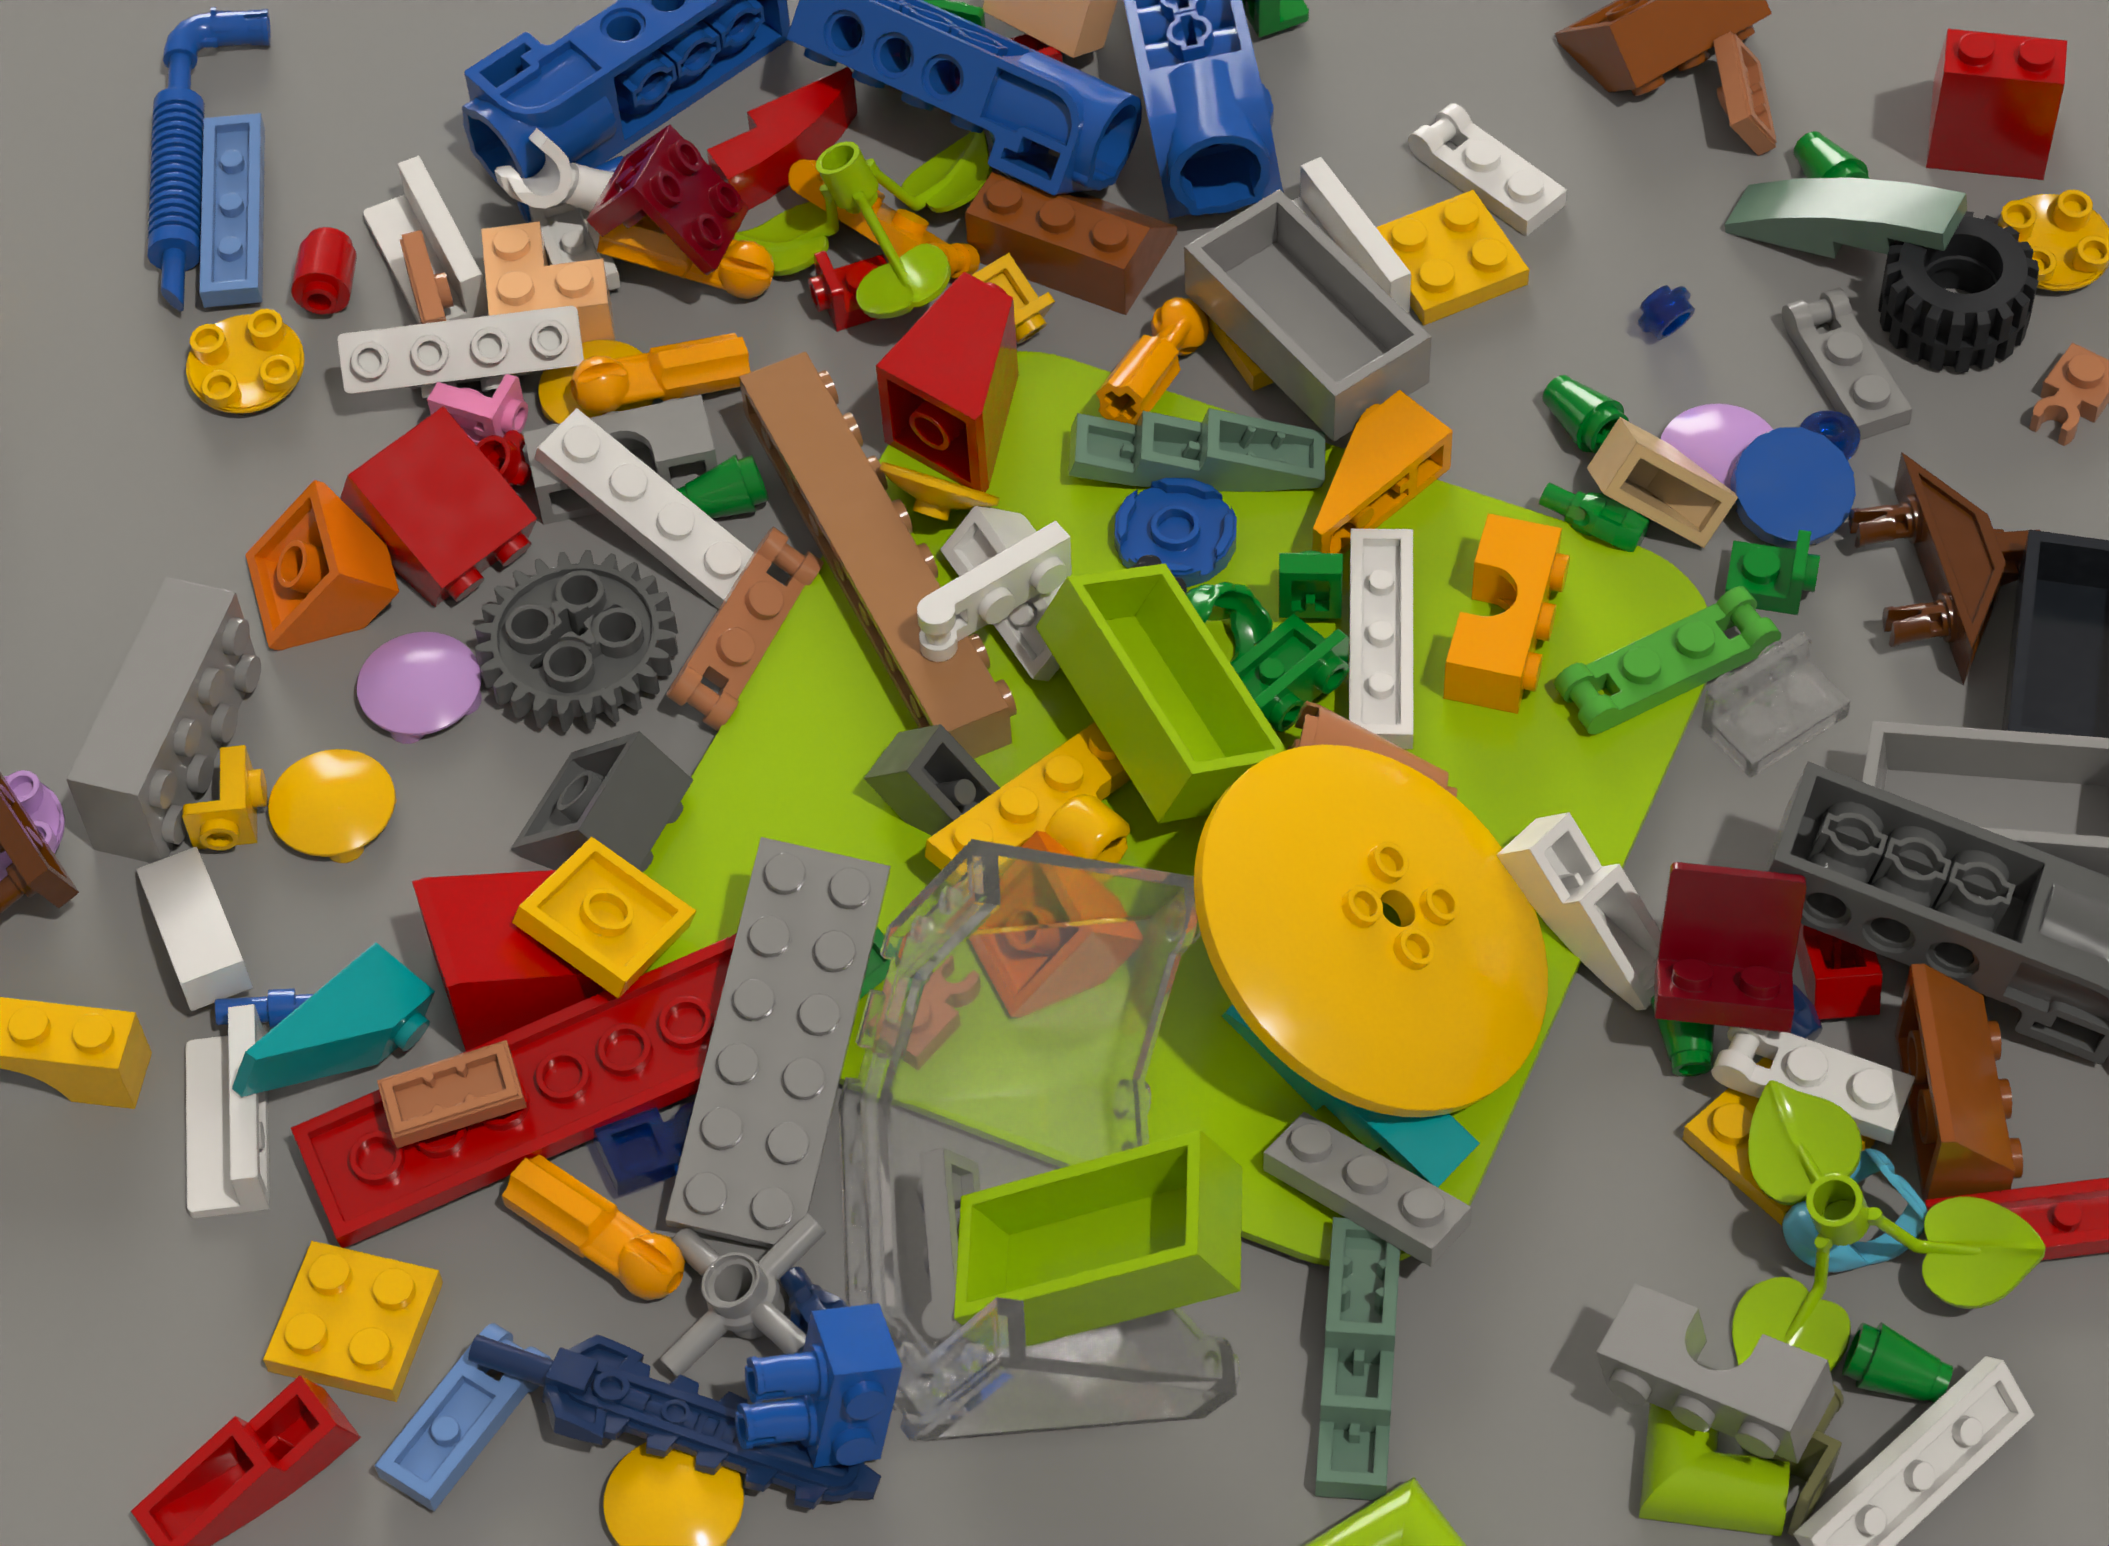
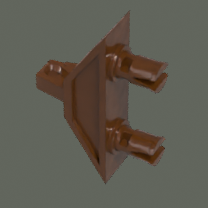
M1901 452L1894 487L1899 504L1850 509V534H1857L1855 540L1856 548L1894 541L1900 538L1908 539L1914 545L1933 602L1900 607H1884L1882 616L1884 632H1891L1889 639L1890 647L1934 637H1943L1944 641L1949 643L1964 686L1996 606L2001 586L2018 580L2029 530L2004 532L2003 529H1993L1986 512Z

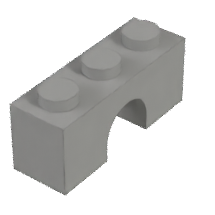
M701 395L682 399H669L658 404L625 411H612L590 418L675 489L685 486L689 481L718 465ZM551 424L543 428L523 432L543 525L600 513L535 459L537 447L560 424Z
M1635 1283L1596 1352L1606 1385H1608L1609 1389L1615 1395L1631 1404L1644 1405L1647 1401L1671 1411L1678 1421L1694 1430L1707 1432L1712 1428L1732 1436L1744 1449L1759 1457L1771 1459L1778 1455L1798 1464L1835 1394L1828 1360L1762 1334L1750 1357L1739 1366L1728 1370L1707 1369L1696 1363L1707 1342L1699 1309Z

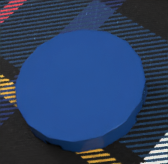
M1778 427L1757 436L1739 456L1730 479L1731 490L1738 496L1735 501L1738 506L1736 512L1743 525L1760 540L1782 548H1796L1799 530L1811 531L1809 545L1813 543L1819 544L1828 540L1848 518L1856 496L1854 472L1843 451L1824 435L1803 427Z
M1163 478L1151 482V488L1145 489L1139 494L1135 490L1125 498L1115 517V548L1123 566L1127 569L1137 564L1138 559L1142 556L1155 555L1161 560L1162 564L1166 563L1174 577L1182 578L1187 587L1212 579L1227 567L1236 551L1237 517L1232 507L1231 509L1223 501V495L1213 486L1191 478Z

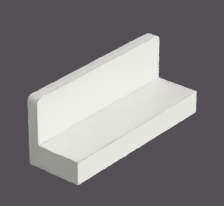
M420 156L397 163L404 195L369 207L363 211L365 222L417 323L421 324L399 239H402V234L422 230L433 273L445 272L454 307L444 309L446 321L474 318L487 314L488 302L482 273Z
M1322 157L1301 165L1300 197L1292 200V202L1407 313L1410 312L1411 272Z
M974 506L940 550L956 573L961 576L1032 535L1036 530L1028 519L1020 513ZM1061 585L1049 593L1036 595L1014 608L1004 620L993 624L1030 677L1035 680L1049 681L1060 668L1037 631L1036 625Z
M254 1004L228 1007L227 1036L194 1039L186 1043L187 1209L192 1218L270 1210L268 1091L241 1097L232 1089L245 1051L265 1035Z

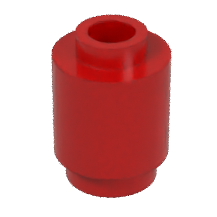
M331 227L317 228L311 231L307 238L299 245L291 293L296 303L305 310L315 314H333L343 310L348 305L357 254L352 240L346 233Z

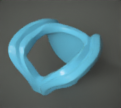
M1869 1148L1863 1150L1860 1162L1850 1178L1859 1183L1870 1175L1881 1171L1909 1203L1895 1224L1918 1239L1925 1230L1924 1221L1928 1212L1926 1205L1913 1187L1902 1176L1894 1173L1895 1167L1884 1153ZM1805 1200L1793 1205L1787 1211L1783 1218L1782 1230L1785 1241L1791 1251L1803 1262L1815 1268L1817 1248L1814 1241L1818 1236V1232L1810 1217ZM1886 1233L1868 1242L1857 1241L1846 1246L1833 1245L1830 1249L1828 1272H1844L1885 1262L1901 1255L1908 1248Z

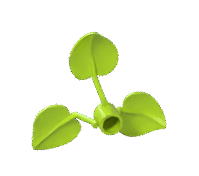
M984 130L982 133L970 132L918 167L905 179L902 186H899L879 170L874 159L866 160L856 143L849 141L837 143L826 149L816 162V169L825 183L820 186L819 190L825 199L826 211L812 202H806L774 216L755 228L737 232L734 239L738 241H754L764 246L772 255L775 266L773 275H790L815 264V253L824 250L827 253L829 248L827 237L836 234L839 230L837 206L846 209L847 212L852 214L862 212L889 263L875 268L863 278L856 291L857 302L861 310L873 318L887 319L907 314L914 307L924 306L941 295L949 283L951 266L945 253L937 246L928 243L910 249L899 258L872 209L878 198V183L913 211H919L926 205L937 213L956 209L976 197L992 172V167L988 165L990 154Z
M1771 1080L1765 1086L1758 1100L1751 1121L1748 1142L1750 1168L1759 1188L1772 1200L1789 1206L1806 1200L1808 1212L1818 1232V1236L1814 1241L1817 1248L1814 1284L1809 1292L1801 1282L1793 1278L1775 1277L1755 1284L1745 1293L1735 1310L1732 1322V1338L1738 1366L1750 1357L1762 1334L1827 1359L1830 1371L1834 1369L1848 1348L1851 1336V1321L1847 1312L1840 1305L1822 1299L1827 1288L1830 1249L1833 1245L1846 1246L1859 1241L1866 1234L1869 1226L1878 1227L1915 1253L1926 1254L1922 1264V1276L1929 1290L1944 1303L1965 1309L1989 1306L2006 1297L2044 1258L2046 1250L2044 1242L2037 1232L2017 1214L1996 1203L1975 1197L1950 1198L1932 1206L1927 1212L1924 1221V1229L1928 1241L1915 1238L1883 1216L1879 1208L1868 1207L1859 1185L1850 1178L1860 1162L1863 1147L1861 1133L1853 1118L1843 1108L1827 1099L1797 1091L1780 1082Z

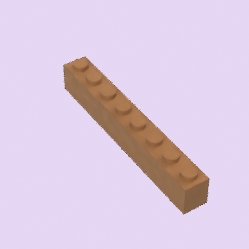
M805 351L740 376L744 413L918 728L942 724L973 759L1011 744L1010 717L1017 714L1015 701L1006 682L1003 679L995 682L989 673L990 660L979 635L975 633L958 641V649L955 655L944 662L930 661L920 651L919 633L921 629L918 625L917 606L925 596L941 588L936 580L938 578L937 566L928 546L925 543L916 545L911 536V533H913L912 523L903 502L900 499L891 501L885 491L888 489L885 474L880 470L881 464L875 455L867 458L861 449L863 439L855 418L850 412L843 415L837 406L839 403L838 394L829 373L826 370L818 372Z

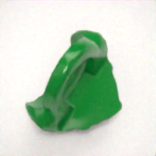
M1222 582L1216 585L1203 584L1190 589L1186 593V596L1204 623L1210 620L1230 619L1236 643L1235 654L1230 661L1231 665L1271 633L1273 623L1269 613L1262 607L1251 589L1245 585Z

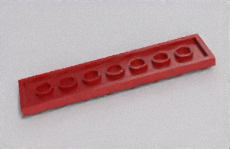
M737 933L642 974L619 999L605 990L463 1052L466 1053L507 1040L527 1108L397 1148L391 1135L380 1090L378 1089L291 1127L340 1247L346 1248L503 1179L509 1176L525 1158L532 1159L540 1154L548 1159L697 1093Z

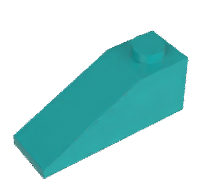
M375 942L245 1051L232 1089L241 1097L377 1065L398 1047L403 1051H407L419 1041L429 1027L430 1021L425 1015L435 990Z

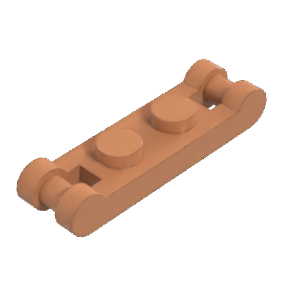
M774 526L757 546L666 694V697L682 707L685 703H688L704 714L702 721L717 732L722 725H725L739 703L738 697L805 585L812 583L824 564L821 559L808 551L803 555L786 542L789 537ZM772 563L790 575L784 585L766 573ZM703 676L721 688L718 693L701 683Z

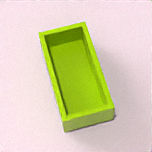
M1166 563L1066 577L1036 625V629L1158 823L1209 815L1226 789L1249 768L1267 757L1287 750Z
M1199 1129L961 1196L954 1319L998 1354L1240 1292L1242 1167Z

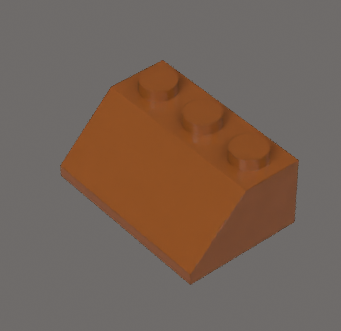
M1615 0L1555 33L1559 45L1608 92L1631 90L1634 96H1638L1665 83L1663 74L1677 67L1679 71H1683L1708 60L1711 57L1708 49L1714 46L1713 40L1731 31L1741 41L1755 33L1753 24L1772 13L1766 0Z
M991 172L965 212L967 243L977 249L980 263L989 265L1009 253L1027 280L1123 315H1127L1177 235V226L1082 192L1052 195L1004 172Z
M1911 964L1895 1029V1039L1901 1072L1915 1077L1913 1089L1907 1102V1111L1922 1200L1924 1202L1927 1199L2011 1189L2013 1179L2022 1177L2023 1153L2019 1138H2009L2006 1119H2010L2012 1115V1093L2009 1080L2007 1078L1998 1079L1995 1061L2000 1060L2002 1049L1999 1024L1997 1020L1988 1021L1982 994L1926 964Z

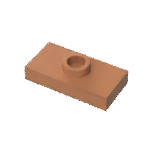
M1730 31L1713 40L1722 86L1717 88V96L1723 110L1728 115L1732 129L1760 156L1776 148L1775 143L1777 142L1761 63L1739 37Z
M422 230L402 234V239L399 240L421 324L446 321L444 309L454 307L445 272L433 273Z
M507 1040L377 1080L391 1135L397 1148L527 1108Z

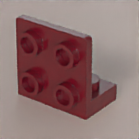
M669 124L622 158L586 221L603 237L620 224H623L626 228L634 226L647 214L703 274L709 275L718 268L748 212V206L742 201L737 190L731 184L725 182L701 157L695 145L685 140Z
M1683 862L1672 863L1669 872L1655 968V1018L1791 1033L1794 1015L1793 967L1807 889L1806 878L1803 875Z

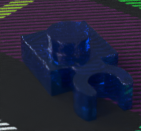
M695 1101L682 1106L677 1111L674 1119L663 1122L657 1107L594 1129V1143L618 1196L677 1175L680 1163L679 1156L682 1155Z

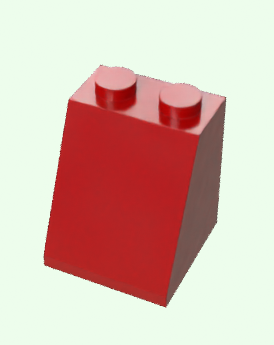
M1947 29L1933 83L1926 168L2044 180L2065 84L2067 40Z
M964 271L876 365L884 442L960 485L985 493L990 486L1019 375L1013 297L1009 296L1000 286L991 282L985 283Z
M444 406L348 474L340 497L387 545L394 571L434 607L449 596H452L456 602L468 596L484 581L481 573L495 562L499 561L505 567L519 558L532 544L528 538L537 520L533 512Z
M556 870L424 877L412 881L430 946L465 1051L606 990L512 923L519 905Z

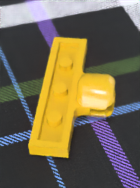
M1094 722L928 838L926 841L925 858L972 894L989 882L1036 831H1042L1049 834L1104 878L1117 866L1127 851L1126 837L1131 830L1130 825L1121 816L1101 801L1131 779Z

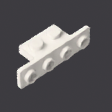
M574 306L342 333L337 338L343 386L345 392L349 394L407 387L410 389L421 388L422 399H426L437 382L457 387L458 383L480 381L481 391L497 390L506 374L523 376L530 375L529 372L575 367L584 360L577 308Z

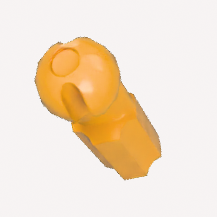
M647 214L630 228L620 224L603 237L599 235L597 253L723 289L737 298L750 299L760 296L770 287L775 270L772 255L764 246L754 241H738L733 239L718 268L709 275H705Z
M1174 297L1164 302L1163 306L1154 312L1151 321L1152 336L1143 335L1138 339L1096 392L1100 401L1098 412L1105 419L1136 425L1142 412H1150L1181 371L1178 355L1185 356L1194 352L1198 346L1207 340L1210 329L1208 315L1193 300Z
M736 333L653 347L650 348L648 353L615 359L608 356H592L583 360L574 370L570 382L571 393L580 408L592 414H606L618 410L625 404L657 398L666 401L741 387L739 377L751 372L749 352L743 337H738Z
M540 1154L532 1159L525 1158L510 1174L509 1183L502 1194L505 1207L581 1258H588L619 1279L633 1296L647 1301L661 1299L671 1294L680 1285L683 1278L685 1260L681 1249L670 1237L649 1231L619 1211L614 1203Z

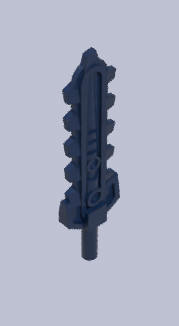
M479 1334L476 1335L471 1345L468 1361L544 1387L542 1402L546 1403L552 1429L556 1434L602 1445L603 1438L616 1441L623 1432H627L647 1439V1454L665 1458L673 1449L696 1456L695 1471L715 1475L722 1466L745 1473L744 1488L764 1492L773 1483L794 1490V1505L814 1509L822 1500L837 1502L847 1499H873L879 1486L881 1475L864 1463L852 1466L840 1464L813 1468L807 1447H804L801 1441L754 1446L751 1449L743 1450L737 1437L735 1413L738 1412L737 1405L748 1403L747 1399L730 1391L719 1401L699 1395V1383L681 1374L671 1384L650 1378V1366L643 1363V1354L597 1334L570 1349L560 1347L554 1360Z

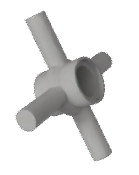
M807 1213L759 1261H755L748 1254L741 1252H732L720 1256L692 1229L684 1228L680 1230L672 1241L681 1249L684 1260L703 1277L702 1293L707 1300L709 1311L659 1360L676 1377L680 1374L683 1375L728 1330L745 1339H755L766 1335L785 1354L802 1353L806 1334L783 1314L785 1304L780 1293L778 1280L826 1234L824 1228Z

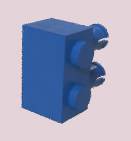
M879 1303L812 1311L802 1353L747 1358V1365H745L746 1389L750 1401L755 1404L741 1403L737 1405L738 1412L735 1413V1425L738 1441L743 1450L751 1449L754 1446L801 1441V1444L807 1447L813 1468L840 1464L852 1466L865 1461L881 1459L902 1372V1364ZM793 1397V1399L760 1403L763 1400Z

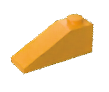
M1400 389L1382 404H1373L1366 409L1356 423L1314 524L1312 551L1345 554L1350 550L1351 528L1376 529L1451 468L1453 430Z

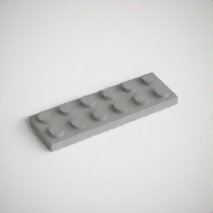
M761 837L665 1219L666 1225L682 1229L690 1228L695 1232L771 1249L809 1213L889 880V865Z

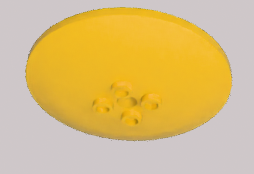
M1325 744L1301 746L1267 757L1249 768L1226 789L1214 805L1204 824L1198 842L1194 865L1196 914L1209 960L1221 986L1249 1028L1283 1063L1314 1086L1354 1106L1381 1114L1400 1117H1431L1459 1111L1489 1096L1520 1069L1535 1045L1546 1011L1548 965L1545 943L1535 909L1497 857V854L1503 848L1494 836L1465 805L1432 779L1401 762L1369 750ZM1383 903L1390 905L1396 911L1400 918L1401 927L1392 924L1384 916Z

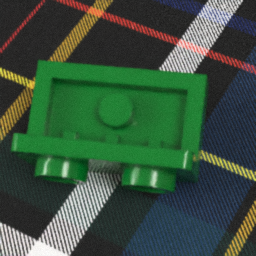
M1293 613L1233 663L1232 666L1275 732H1284L1296 723L1300 710L1306 701L1312 702L1321 693L1329 694L1333 692L1343 682L1349 670V637L1337 629L1330 636L1324 638Z

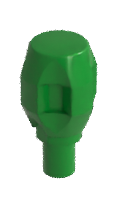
M1549 482L1539 500V505L1564 516V521L1572 524L1571 527L1575 531L1590 537L1593 535L1626 552H1634L1636 547L1641 545L1650 525L1649 518L1603 493L1588 492L1585 494L1578 491L1577 494H1573Z

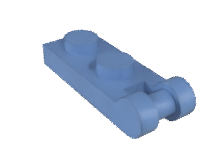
M495 1323L486 1326L479 1334L551 1359L550 1356L533 1346L523 1349L513 1343V1335ZM471 1345L375 1464L379 1478L432 1511L438 1508L526 1394L533 1392L540 1386L508 1374H504L498 1382L486 1374L491 1368L468 1361Z

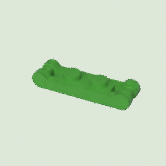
M1738 586L1723 594L1717 603L1587 665L1575 663L1568 666L1556 677L1554 687L1564 701L1567 703L1574 702L1578 707V720L1591 735L1599 734L1768 653L1780 641L1781 632L1770 618L1760 617L1755 610L1757 601L1744 586ZM1736 626L1741 634L1728 639L1723 631ZM1607 688L1612 696L1600 695L1598 691Z

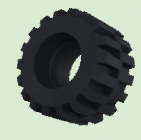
M1967 211L1944 251L1895 240L1894 245H1890L1879 298L1878 311L1881 312L1879 322L1883 331L1890 332L1889 341L1896 349L1905 347L1907 349L1906 357L1916 363L1924 359L1930 362L1929 368L1942 371L1943 366L1954 367L1955 372H1969V367L1972 365H1977L1982 370L1992 367L1995 357L2003 361L2013 354L2014 346H2020L2025 338L2038 285V261L2032 259L2034 251L2028 242H2018L2019 232L2011 226L2006 228L1998 226L1999 219L1988 215L1984 219L1973 217L1974 212ZM1946 289H1959L1972 294L1954 293Z

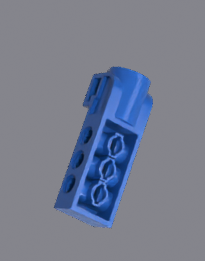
M617 0L585 23L574 27L571 32L552 44L544 45L530 33L524 32L464 71L470 101L462 106L463 127L470 149L496 182L497 178L494 170L497 167L510 165L519 173L521 178L533 177L544 167L546 161L545 153L529 139L536 128L550 138L564 152L570 164L576 163L591 168L601 165L788 41L786 38L790 29L787 0Z
M799 0L786 38L805 47L804 56L812 61L835 67L838 62L854 69L852 78L863 84L881 89L885 88L887 84L902 91L900 99L911 106L928 111H933L936 106L951 113L950 122L962 129L975 133H982L983 129L989 130L994 145L988 159V165L1052 195L1092 190L1099 191L1113 185L1127 162L1137 140L1142 119V104L1139 97L923 0ZM1052 149L1060 153L1059 158L1049 154V150Z
M1124 0L1169 219L1189 214L1199 216L1203 214L1228 213L1257 203L1279 189L1283 192L1270 119L1242 0Z

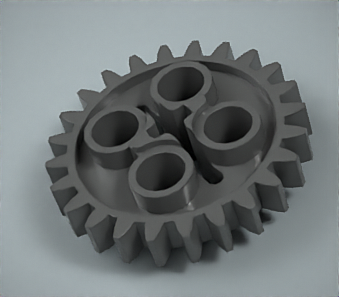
M585 550L579 564H571L567 554L560 552L557 567L549 568L545 562L538 558L535 560L536 574L532 577L518 570L512 572L516 586L514 590L503 586H496L494 588L498 605L483 604L481 610L485 623L475 625L478 645L474 648L485 687H493L496 702L499 705L511 702L514 716L518 719L533 709L537 727L540 728L548 723L552 716H558L562 731L569 730L574 717H583L585 725L591 730L594 729L596 724V714L603 712L616 723L619 721L618 706L625 703L630 708L639 711L642 708L639 691L642 690L657 695L660 692L657 675L667 676L672 673L670 656L678 654L675 635L678 633L675 613L671 611L668 593L658 592L656 577L651 575L641 579L638 564L635 562L619 571L616 555L612 553L605 558L601 565H597L593 562L591 550Z

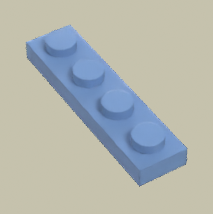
M261 113L204 118L199 292L204 308L263 302L265 127Z

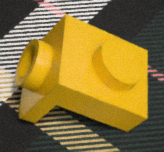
M1009 253L972 274V276L985 283L991 282L1000 286L1009 296L1013 297L1016 342L1018 344L1028 340L1047 325L1044 316L1053 306L1055 300L1049 292L1038 297Z
M245 745L220 748V800L183 805L182 818L193 847L197 846L198 849L227 850L236 845L257 843V807L267 806V785L263 769H253Z

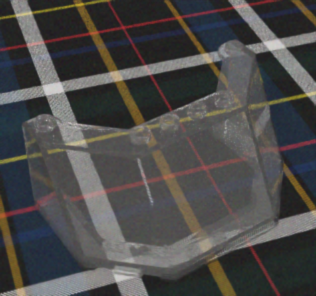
M971 839L887 927L880 955L884 959L891 960L882 991L869 990L855 1041L859 1047L866 1048L858 1079L845 1077L838 1102L845 1298L849 1306L880 1304L902 1364V1372L892 1410L900 1411L903 1414L900 1428L910 1441L926 1442L1204 1419L1237 1395L1236 1388L1240 1379V1362L1237 1355L1233 1353L1229 1341L1221 1336L1205 1335L1181 1307L1026 1347L1023 1300L996 1297L944 1342L929 1337L924 1332L921 1323L923 1311L932 1301L930 1278L923 1262V1250L927 1244L925 1214L920 1205L917 1191L918 1183L921 1179L919 1153L944 1147L977 1162L979 1166L980 1189L984 1190L1149 1144L1147 1114L1151 1104V1090L1149 1084L1145 1082V1077L1181 955L1189 948L1190 944H1194L1199 939L1201 934L1196 914L1193 876Z

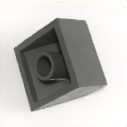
M640 731L571 752L512 845L511 850L521 858L552 870H557L587 840L593 837L641 872H644L653 860L654 856L651 849L666 824L675 822L682 813L684 807L681 800L693 779Z

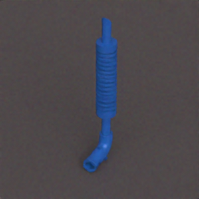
M211 7L210 12L196 14L181 21L170 32L165 43L163 62L169 68L168 88L158 92L153 100L147 257L150 263L162 270L161 293L171 306L179 311H184L185 271L197 265L200 260L205 103L198 93L191 90V70L197 65L198 52L203 48L233 45L270 46L271 27L268 9L218 11L216 7Z

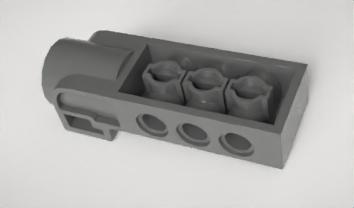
M1807 762L1786 806L1764 870L1803 875L1806 878L1807 889L1801 924L1908 966L1911 964H1926L1978 993L2020 1009L2015 1027L2016 1032L2092 1062L2103 1064L2109 1056V877L1812 762Z

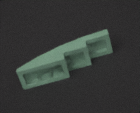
M1851 177L1796 178L1751 184L1747 186L1727 219L1725 233L1834 259L1843 244L1888 254L1890 245H1894L1895 240L1944 251L1967 212L1966 193L1914 183Z
M1208 408L1202 422L1143 411L1136 425L1077 413L1071 426L1068 476L1141 487H1151V482L1163 478H1191L1211 485L1217 491L1233 492L1321 488L1325 481V433L1323 431Z
M1333 1217L1315 1496L1377 1500L1386 1494L1400 1249L1351 1220Z

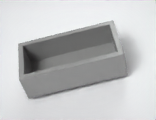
M1280 189L1184 246L1185 293L1333 442L1354 430L1361 415L1373 404H1382L1399 389L1408 396L1429 383L1431 336Z
M165 577L66 778L94 850L153 863L169 857L174 844H180L184 840L187 829L182 818L183 805L194 803L198 794L204 793L208 789L213 777L214 760L223 742L227 743L233 737L238 720L237 711L246 692H253L260 678L261 660L255 654L249 635V623L244 619L236 592Z
M1872 721L1862 782L2109 877V738Z

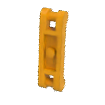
M798 160L789 171L788 178L791 188L797 194L826 211L825 199L819 190L820 186L825 183L816 169L817 161ZM877 190L878 198L872 209L899 258L910 249L928 243L940 248L947 256L951 266L950 277L958 278L964 271L970 275L977 272L980 265V256L975 247L967 243H946L927 231L929 223L921 216L904 209L894 210L884 204L885 195ZM837 206L838 220L879 245L862 212L852 214L847 212L846 209Z

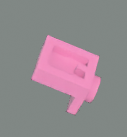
M510 374L504 376L492 398L484 396L472 388L460 389L440 382L436 383L427 398L431 415L444 406L476 445L483 438L490 435L503 437L509 430L521 433L527 421L528 404L523 399L519 377Z

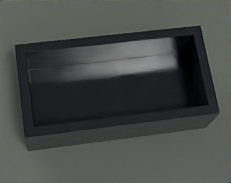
M2037 530L2028 531L2017 580L2002 730L2109 738V540Z

